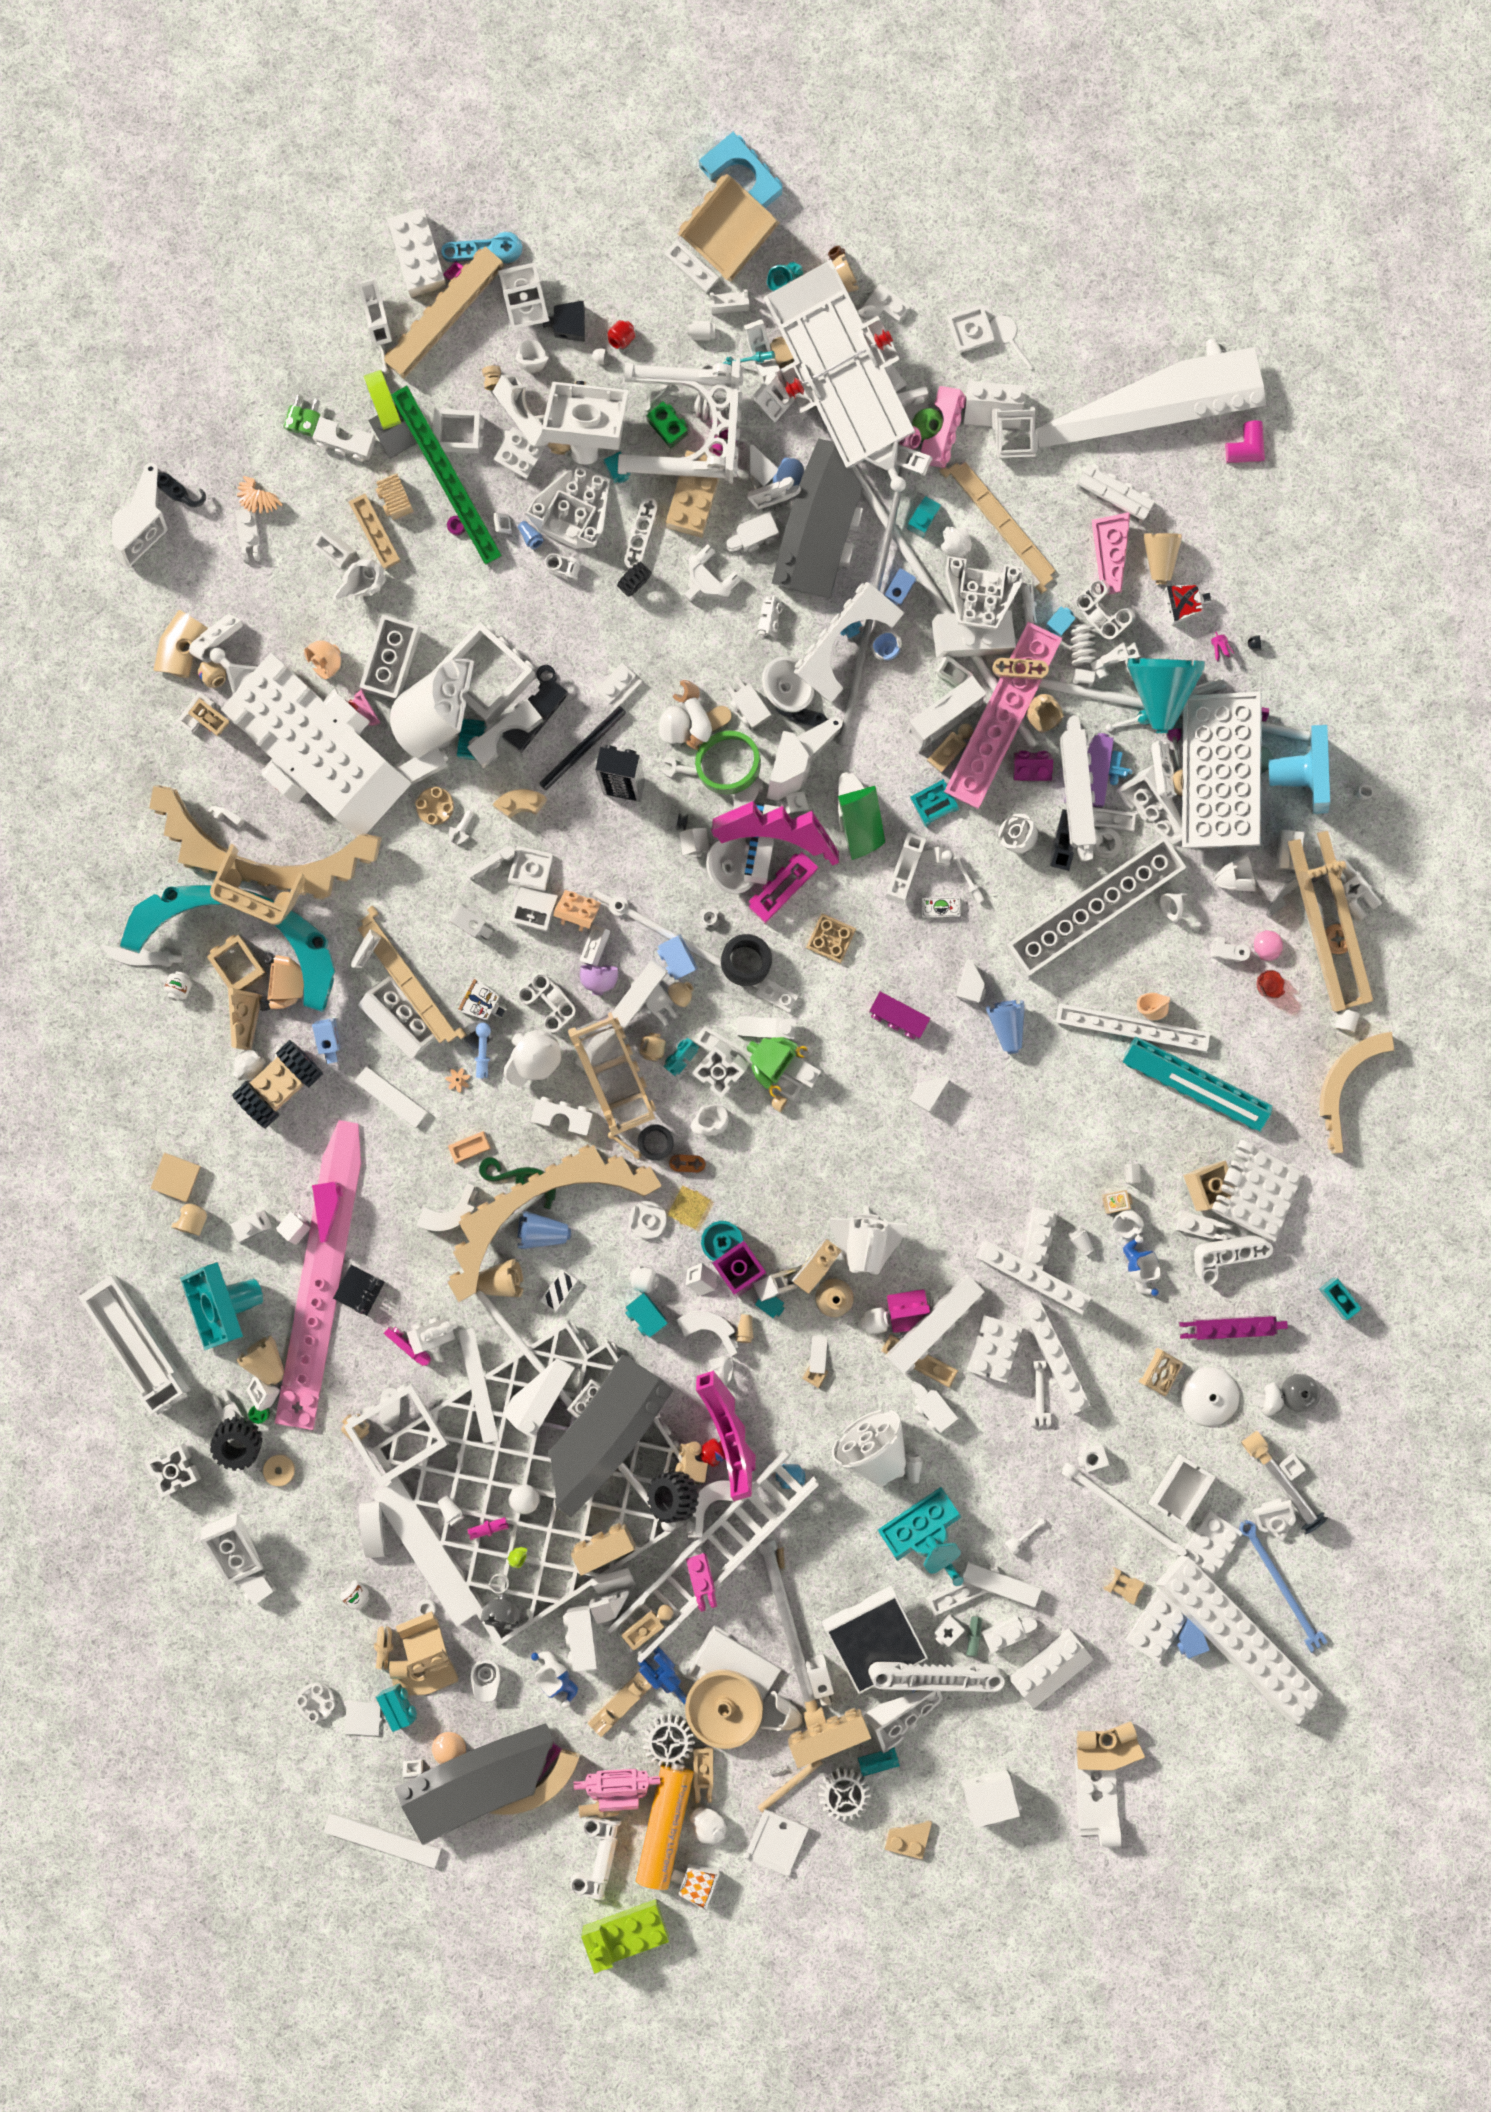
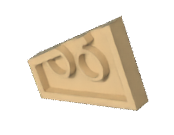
M228 988L232 1048L246 1051L252 1050L261 1003L259 1001L262 995Z

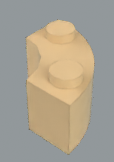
M518 789L502 795L492 805L510 819L520 812H531L537 815L546 803L547 798L533 790Z

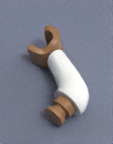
M682 680L680 681V686H683L684 694L683 696L674 694L673 698L678 702L685 703L692 721L690 729L691 740H687L686 743L691 748L698 750L699 744L701 745L703 741L707 742L711 736V722L698 700L700 696L698 686L691 681Z

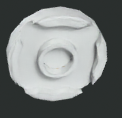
M643 1201L631 1210L629 1225L637 1236L643 1239H652L664 1231L667 1225V1215L660 1204L653 1201Z

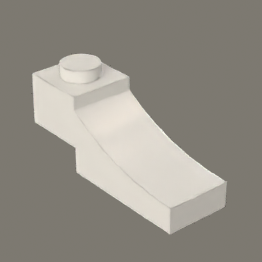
M738 1016L737 1036L760 1038L786 1037L794 1040L796 1020Z

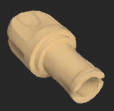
M389 1626L385 1628V1635L384 1627L378 1628L377 1642L374 1643V1649L377 1651L375 1668L381 1670L382 1666L383 1669H388V1655L393 1650V1644H391L392 1631Z
M595 1801V1804L578 1806L579 1818L597 1816L603 1819L617 1816L621 1811L600 1812L599 1801Z

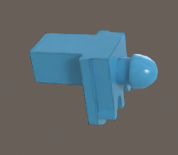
M1112 751L1109 768V775L1111 776L1109 781L1111 785H1117L1119 782L1118 778L1125 779L1127 775L1132 774L1131 769L1120 767L1123 752Z

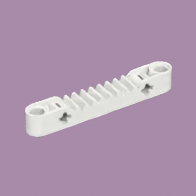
M875 1662L869 1668L870 1678L877 1689L997 1692L1005 1684V1680L998 1667L987 1664H970L966 1667L962 1665L960 1668L957 1665H954V1667L946 1665V1667L942 1665L936 1667L932 1664L929 1667L924 1664V1667L919 1664L916 1666L909 1664L908 1666L900 1662Z

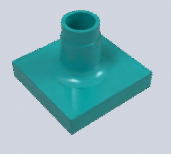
M218 1262L203 1266L180 1277L204 1351L243 1337L236 1314L263 1303L262 1289L256 1279L253 1278L226 1285Z

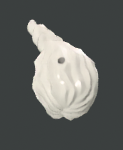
M361 559L351 564L343 575L344 583L337 589L333 598L337 601L339 598L342 599L349 595L362 597L378 593L386 581L382 565L372 559Z

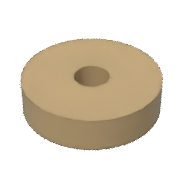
M285 1455L270 1457L263 1467L264 1478L273 1486L286 1485L295 1474L293 1461ZM277 1467L282 1468L281 1474L276 1472Z

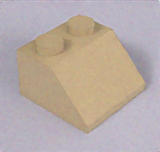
M1226 1160L1198 1168L1183 1175L1196 1211L1211 1209L1214 1202H1218L1216 1200L1218 1195L1228 1199L1231 1198V1195L1221 1190L1222 1184L1228 1185L1224 1182L1229 1169Z

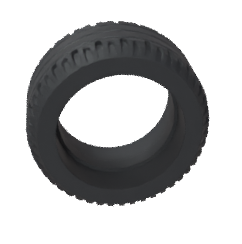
M741 934L733 937L725 945L721 955V968L727 979L736 985L744 987L756 985L763 981L772 965V953L767 943L752 934ZM740 947L752 948L760 955L762 967L755 973H742L732 965L731 953Z

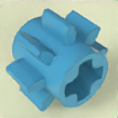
M861 621L848 625L840 632L841 636L847 635L848 638L859 634L861 632L859 627L862 626Z

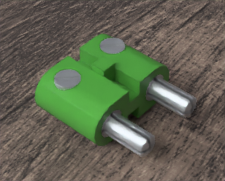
M297 395L294 405L289 406L283 428L313 437L321 415L318 413L320 400L314 399L311 410L302 409L300 406L303 397Z

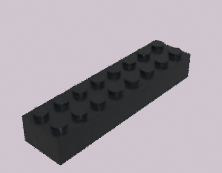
M611 745L600 747L595 771L603 795L641 802L645 777L640 755L637 754V751L625 749L624 752L617 750V747Z

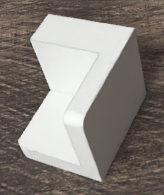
M703 1263L687 1269L686 1286L699 1295H704L715 1290L717 1274Z

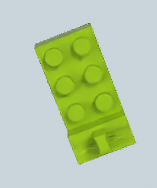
M657 1899L583 1925L581 1938L592 1970L596 1974L612 1968L614 1962L668 1943L669 1933Z

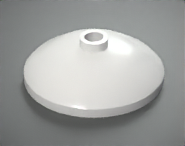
M783 656L775 658L765 667L762 677L763 688L768 699L777 708L786 712H798L810 704L814 695V689L794 673L798 660Z
M741 839L731 840L723 844L718 840L712 845L707 855L706 865L710 879L716 887L729 894L743 893L754 885L753 882L744 881V874H741L742 863L747 862V856H744L745 846L748 845Z
M1209 1367L1202 1368L1193 1372L1186 1379L1181 1391V1401L1185 1412L1191 1419L1202 1425L1214 1426L1226 1422L1233 1416L1239 1403V1391L1233 1378L1223 1370ZM1211 1394L1216 1396L1214 1401L1209 1399Z

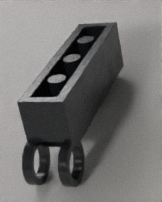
M542 665L538 668L536 676L540 683L539 691L536 695L532 694L528 698V701L542 717L543 722L529 733L521 729H510L504 732L502 736L503 740L521 754L569 695L568 691L556 682L555 670L550 665ZM545 671L553 674L552 678L548 681L541 679V674Z

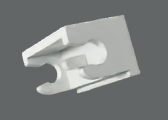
M748 290L724 294L710 293L711 314L749 311Z

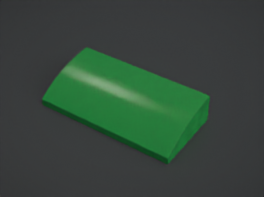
M876 786L839 795L838 800L851 859L863 857L886 843Z

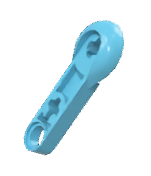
M501 232L491 239L448 242L442 246L441 252L443 258L448 262L469 261L474 259V254L479 249L482 250L486 246L503 263H511L520 257L523 246L521 240L514 233ZM504 244H508L512 248H509V251L506 252L502 246L504 247ZM457 247H460L462 251L461 256H459V251ZM467 247H471V250H474L469 255L466 252ZM448 248L455 250V254L452 257L445 255V251Z

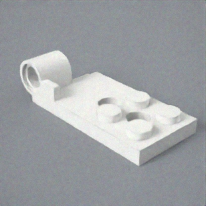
M1075 1756L1079 1836L1099 1835L1100 1847L1121 1846V1832L1117 1809L1116 1770H1079L1077 1756ZM1093 1771L1101 1772V1778L1098 1781L1091 1779ZM1096 1790L1102 1792V1798L1098 1801L1092 1799V1793Z

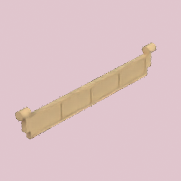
M966 462L961 466L956 463L949 469L946 467L941 468L939 472L944 478H947L950 474L1034 574L1040 582L1035 588L1040 594H1043L1047 590L1045 585L1053 580L1051 574L1056 570Z
M369 907L367 911L370 914L361 920L363 925L358 928V931L363 938L366 937L370 929L381 936L373 952L439 1043L445 1040L450 1043L456 1037L460 1039L465 1038L466 1033L461 1027L454 1031L374 920L379 914L375 907Z

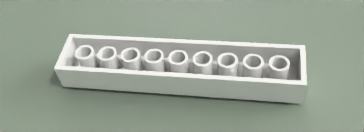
M1164 836L1012 940L1005 948L1027 978L1187 867Z
M1180 1556L1155 1584L1289 1722L1299 1724L1321 1699L1323 1694L1189 1557Z

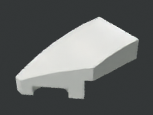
M211 807L208 810L220 821L227 816L239 827L245 823L244 820L227 809Z

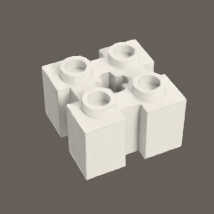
M721 1039L692 1072L701 1082L704 1083L707 1080L711 1083L710 1089L720 1098L725 1095L733 1083L739 1079L750 1065L741 1056H732L730 1054L732 1049Z
M186 1444L166 1452L168 1457L165 1454H161L145 1462L150 1475H156L159 1482L155 1483V1486L161 1498L180 1489L178 1484H181L183 1488L201 1479L196 1466H190L187 1460L191 1458ZM172 1466H173V1468H174V1467L176 1468V1471H177L176 1474H175V1472H174V1473H171V1472H170V1469H172Z

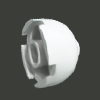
M1015 814L1013 815L1014 818H1011L1009 821L1006 819L1003 822L998 836L1001 844L1007 850L1014 853H1024L1036 844L1038 830L1035 823L1028 816Z

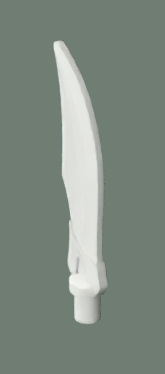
M102 945L105 952L113 959L129 965H162L170 967L174 963H183L184 960L183 955H174L170 951L149 952L142 948L138 954L122 948Z

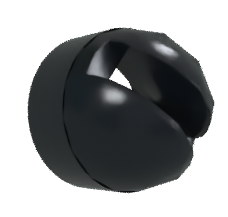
M1260 635L1252 636L1248 639L1249 649L1253 651L1261 650Z

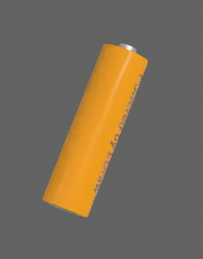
M681 1763L669 1764V1767L662 1764L660 1768V1785L657 1784L636 1876V1882L647 1888L666 1890L669 1888L694 1774L692 1770L685 1768V1765Z

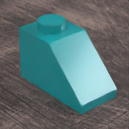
M925 496L909 521L907 530L924 538L942 505Z

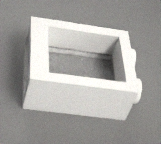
M434 409L433 432L444 452L480 453V448H483L484 441L483 436H480L481 429H484V417H481L480 411Z

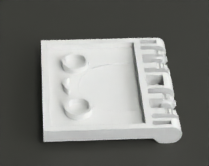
M1240 1140L1237 1147L1239 1150H1236L1235 1155L1246 1161L1245 1165L1237 1161L1231 1162L1230 1166L1236 1170L1228 1169L1224 1178V1182L1228 1185L1222 1184L1221 1190L1231 1195V1198L1228 1199L1218 1195L1216 1198L1218 1202H1214L1212 1211L1271 1242H1276L1303 1172L1259 1150L1251 1143Z

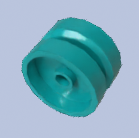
M729 1221L711 1223L705 1228L701 1236L702 1250L712 1261L717 1260L743 1241L741 1231L735 1224ZM724 1238L726 1240L725 1245H720L718 1240Z

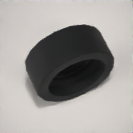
M651 1124L640 1132L637 1139L638 1148L645 1158L653 1161L662 1160L672 1152L674 1138L666 1127L659 1124ZM659 1131L665 1135L667 1146L663 1152L653 1154L646 1149L644 1140L650 1132Z

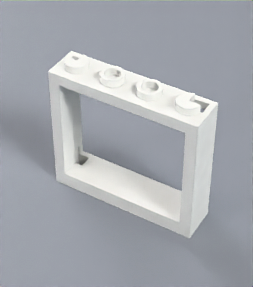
M479 623L436 669L453 659H461L485 635L524 671L487 710L468 693H462L466 705L490 726L537 676L533 671L535 667L529 661L523 662L520 659L522 656L515 649L511 651L507 647L509 644L502 637L498 639L494 635L496 632L489 625L485 627Z
M405 1383L397 1388L398 1393L393 1396L390 1393L380 1399L381 1403L374 1406V1404H371L363 1409L365 1413L358 1417L355 1414L347 1419L348 1424L344 1426L380 1486L449 1444L413 1384L408 1386ZM409 1393L438 1441L386 1474L381 1475L353 1427Z

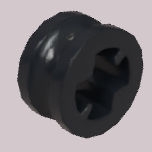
M681 813L678 814L676 830H686L688 814L682 816Z

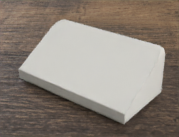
M328 528L320 530L312 546L341 569L355 553L354 549Z
M371 929L369 930L351 959V967L363 968L381 939L379 934Z

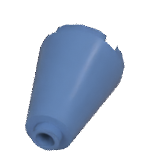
M1016 1000L995 1003V1007L991 1009L990 1005L986 1007L987 1014L1001 1047L1008 1054L1018 1053L1019 1049L1022 1048L1025 1008L1023 1000H1020V1004H1016Z
M521 1211L523 1216L519 1218L517 1235L518 1238H521V1243H517L518 1249L565 1244L567 1240H570L571 1228H568L567 1224L528 1211Z

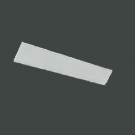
M474 1329L458 1331L483 1443L498 1440Z

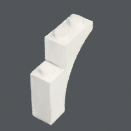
M455 734L420 758H412L407 763L399 766L397 770L412 783L410 785L412 786L448 767L446 761L449 759L445 751H440V749L459 740L458 735Z

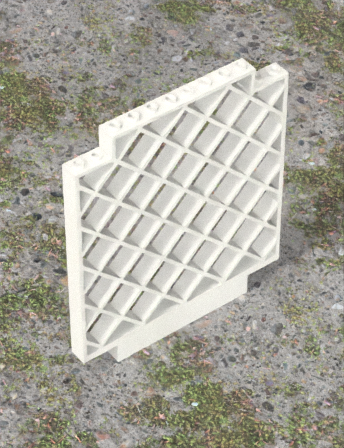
M567 1321L530 1345L529 1349L536 1355L550 1357L548 1366L554 1361V1358L583 1364L577 1392L564 1390L568 1396L576 1398L582 1391L587 1365L612 1370L614 1367L613 1365L590 1361L589 1358L606 1347L615 1362H617L619 1350L614 1343L610 1344L607 1341L588 1353L589 1346L584 1339L580 1340L577 1336V1333H579L574 1323L570 1324ZM565 1328L568 1330L583 1353L584 1359L556 1353L561 1330ZM554 1336L551 1352L534 1349ZM522 1351L484 1375L485 1380L490 1379L509 1383L504 1411L492 1409L493 1415L502 1417L496 1445L468 1439L473 1414L476 1411L473 1395L470 1404L454 1400L470 1391L471 1386L469 1385L430 1411L437 1423L440 1410L447 1405L469 1410L463 1438L444 1434L448 1441L462 1443L456 1471L428 1465L429 1456L423 1460V1464L417 1463L411 1467L421 1470L416 1497L413 1496L401 1475L393 1478L390 1484L373 1494L376 1502L381 1501L383 1513L456 1627L475 1614L481 1620L484 1605L472 1586L491 1590L489 1582L473 1579L478 1552L508 1558L509 1553L514 1550L518 1526L547 1531L542 1559L527 1556L525 1560L527 1563L540 1565L535 1591L531 1592L508 1587L505 1592L499 1594V1596H504V1593L533 1599L529 1619L519 1624L518 1628L511 1629L505 1635H502L498 1627L485 1625L482 1622L497 1647L591 1586L592 1578L609 1574L690 1521V1518L685 1521H679L672 1531L665 1532L663 1530L655 1536L659 1519L654 1517V1513L626 1507L631 1487L629 1481H627L622 1506L593 1500L594 1495L585 1503L588 1506L582 1532L553 1526L557 1510L555 1499L549 1525L521 1520L520 1513H516V1517L511 1518L487 1512L493 1485L509 1489L520 1486V1484L494 1479L500 1452L528 1457L523 1484H528L533 1459L551 1462L549 1456L534 1453L539 1431L532 1438L530 1452L501 1446L507 1421L503 1413L511 1401L514 1385L525 1387L529 1383L516 1380L519 1360L524 1355ZM514 1362L511 1378L494 1375ZM660 1413L657 1414L654 1422L670 1447L639 1440L635 1445L630 1467L632 1474L639 1446L668 1452L664 1473H668L673 1452L680 1462L682 1460V1456L679 1455L680 1444L677 1440L673 1442L670 1434H672L667 1424L662 1425L660 1422ZM573 1415L571 1418L570 1426L576 1420V1417ZM423 1416L371 1449L386 1473L395 1468L393 1464L400 1465L407 1461L395 1458L399 1438L405 1432L429 1436L426 1448L433 1444V1440L436 1437L431 1429L429 1431L414 1427L425 1420ZM546 1420L542 1424V1426L566 1431L570 1427L569 1425ZM393 1441L390 1457H388L383 1447ZM467 1445L495 1450L489 1478L461 1472ZM615 1470L612 1474L613 1476L625 1478L618 1470ZM426 1472L455 1477L450 1496L454 1503L460 1478L488 1484L482 1511L458 1507L463 1511L462 1514L481 1517L479 1525L484 1524L485 1519L498 1520L506 1517V1523L514 1524L508 1552L480 1546L482 1537L476 1538L475 1545L447 1539L450 1524L446 1523V1520L442 1538H440L420 1505L440 1509L438 1502L421 1498ZM633 1474L635 1478L641 1482L651 1483L653 1479L651 1477ZM535 1488L539 1495L556 1498L553 1491ZM592 1506L621 1512L619 1519L621 1526L625 1513L654 1519L650 1540L642 1545L636 1544L633 1551L616 1562L615 1560L611 1561L610 1566L604 1570H592L584 1574L593 1577L575 1588V1583L579 1571L576 1565L546 1560L552 1533L580 1538V1542L583 1540L591 1541L593 1535L587 1534L586 1531ZM445 1545L473 1551L468 1579ZM506 1559L504 1575L508 1578L510 1565ZM544 1566L573 1572L569 1593L561 1598L539 1593ZM503 1577L501 1585L491 1583V1586L495 1591L501 1592L507 1588V1581ZM537 1600L552 1603L534 1615ZM511 1625L505 1626V1628L510 1629Z

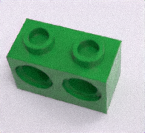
M663 401L646 415V421L668 447L672 449L688 435V425L682 418L680 420L675 415L676 411L670 404L666 405ZM660 414H666L668 416L665 420H659L657 418ZM672 428L680 430L676 435L671 434L669 431Z

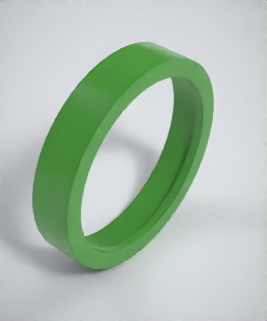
M722 731L710 736L707 742L702 743L696 754L695 767L701 782L706 788L718 794L731 795L744 791L754 783L760 773L761 757L756 744L749 736L738 731ZM733 739L743 741L752 748L754 754L753 766L749 773L740 781L732 784H718L712 782L704 775L701 768L702 759L705 753L716 743Z

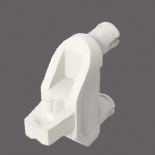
M708 544L696 556L693 555L689 558L691 583L688 585L690 589L684 594V597L689 602L697 595L700 598L702 596L727 598L730 596V591L742 581L741 577L737 576V573L733 571L723 583L719 582L704 567V563L715 554V551L712 548L710 549Z

